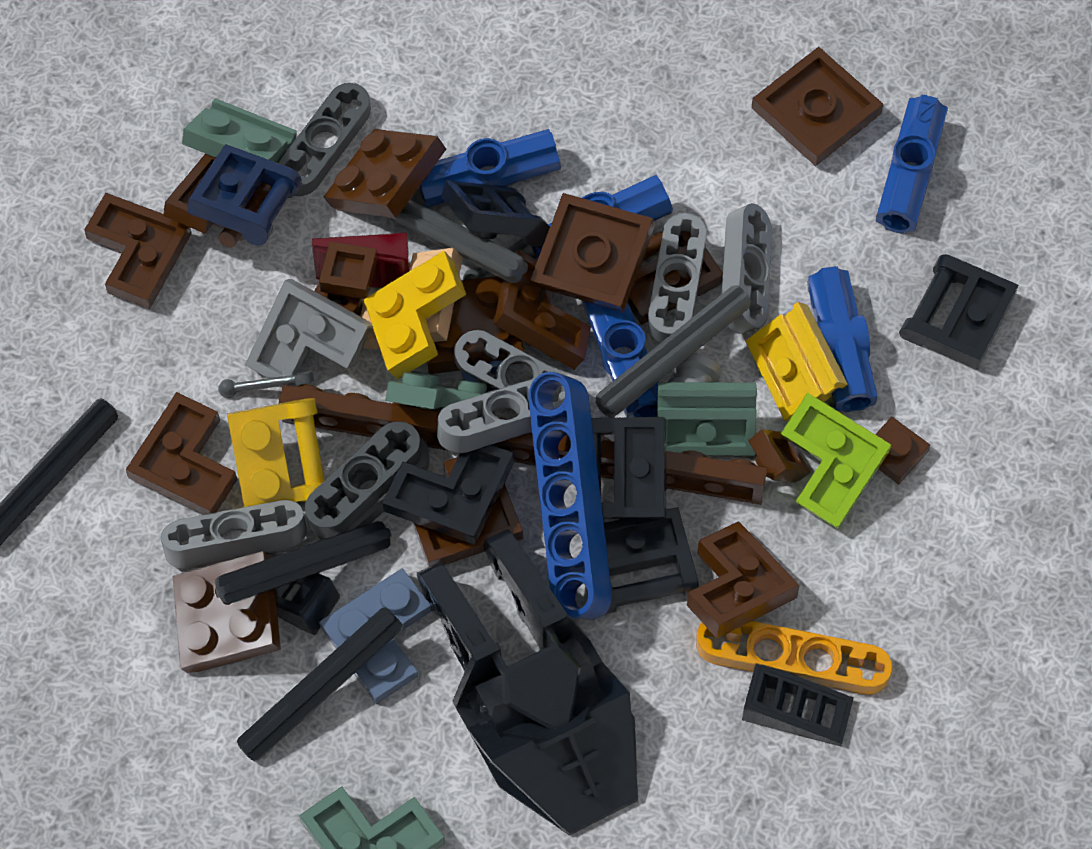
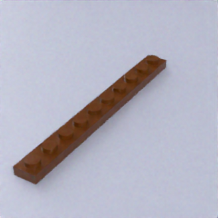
M308 384L299 385L298 387L283 385L279 404L315 398L317 414L313 415L315 428L372 437L386 424L401 421L412 425L417 430L419 437L426 442L429 448L449 451L438 441L439 411L395 402L375 401L360 393L340 395L324 392L322 389ZM285 419L282 422L294 424V419ZM532 432L491 444L514 453V461L516 463L536 466ZM568 435L561 439L558 446L561 458L565 457L571 448V441ZM602 436L601 477L614 479V441ZM688 450L681 453L666 451V489L758 505L762 504L767 468L759 467L745 459L724 461L708 458L705 454L698 451Z

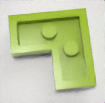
M808 392L781 432L783 438L821 461L797 498L796 504L839 530L891 450V444Z

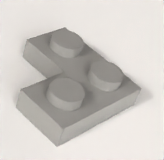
M287 279L284 281L245 366L267 378L298 374L311 348L348 369L354 366L373 326L371 322L297 281Z

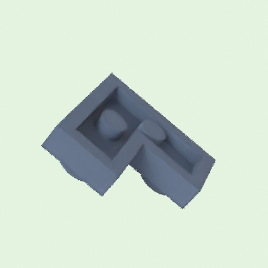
M401 568L319 621V624L327 638L337 649L383 607L388 608L403 625L402 630L430 613L431 605L405 570ZM392 639L354 675L377 704L417 678L418 671L396 641Z

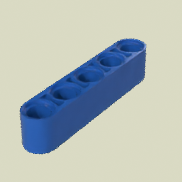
M545 372L533 380L529 388L528 399L550 589L564 610L572 618L595 620L602 617L608 611L612 602V590L589 395L586 387L580 381L556 372ZM563 386L565 399L555 409L553 395L559 387ZM568 435L571 441V448L568 454L561 458L558 446L561 439ZM573 484L577 491L576 500L572 506L567 508L564 502V494L566 489ZM576 534H579L583 542L582 550L576 558H573L569 550L570 542ZM582 584H585L588 590V600L582 608H579L576 604L575 595L577 589Z

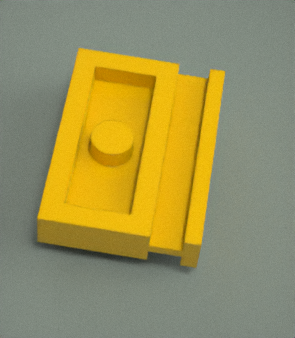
M800 302L792 305L794 309L786 315L780 314L745 340L784 421L788 422L807 392L824 402L831 397L830 393L834 390L848 385L809 306Z

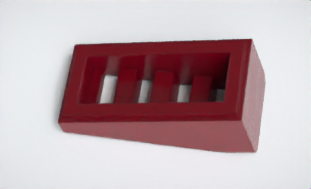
M407 233L312 238L315 275L318 280L320 279L330 241L377 249L378 260L371 287L383 288L409 272L410 260Z

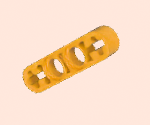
M751 621L725 634V638L728 641L741 643L742 633L749 634L746 642V656L738 655L740 644L725 642L721 650L712 648V640L705 638V636H714L702 622L697 629L696 648L699 655L705 661L720 666L754 672L755 665L758 663L785 671L825 687L870 695L881 692L888 685L892 673V661L888 653L882 648L871 644ZM771 639L781 646L783 654L775 661H764L755 654L754 647L759 641ZM821 649L831 656L833 664L828 670L822 672L814 671L806 665L804 656L811 650ZM842 653L849 654L847 665L862 667L865 660L875 661V669L883 672L874 673L872 680H866L862 678L863 672L861 669L847 666L845 676L837 675L842 662Z

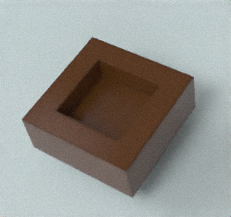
M330 241L319 279L320 292L361 299L367 298L378 260L377 249Z
M892 416L875 434L892 446L878 470L898 485L930 449L928 442Z
M761 429L748 440L757 455L755 458L757 466L767 468L766 476L774 481L795 483L811 472L796 446L783 438L780 431Z

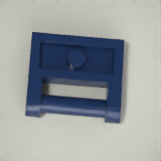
M225 144L189 198L187 213L240 232L243 238L252 245H263L267 242L273 231V221L287 198H291L297 193L302 184V179L299 173L290 167ZM261 182L271 185L270 192L256 213L245 209Z

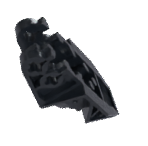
M506 529L485 539L484 550L498 580L503 578L514 598L521 621L525 622L539 647L538 652L507 667L501 657V648L498 642L495 643L442 562L439 561L417 572V578L426 600L431 605V612L434 611L437 616L439 615L450 646L464 670L463 677L452 702L498 787L570 836L638 801L635 717L631 712L630 692L602 662L588 635L564 610L510 530Z

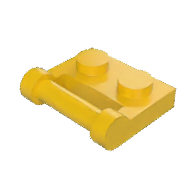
M315 398L227 413L244 507L280 500L306 501L308 496L325 481L313 415L317 414ZM294 419L305 478L304 484L291 486L279 420Z

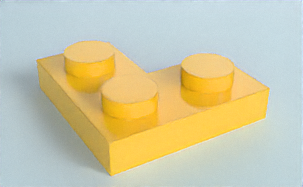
M445 251L440 252L363 299L386 368L396 379L401 378L403 372L409 373L438 355L426 319L466 295L454 260Z

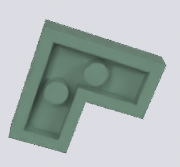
M411 371V373L403 372L402 379L388 381L385 401L429 409L445 408L450 404L485 394L487 384L459 379L458 386L452 387L440 385L439 375Z
M341 786L299 815L301 823L320 849H438L445 844V837L415 797L371 826L343 786Z

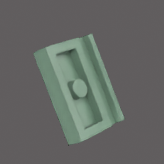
M215 98L210 109L205 108L183 129L182 144L215 158L223 146L227 144L279 163L286 150L295 141L297 130Z
M658 382L657 417H665L667 419L666 451L681 453L692 450L705 455L755 456V451L748 440L756 434V383Z

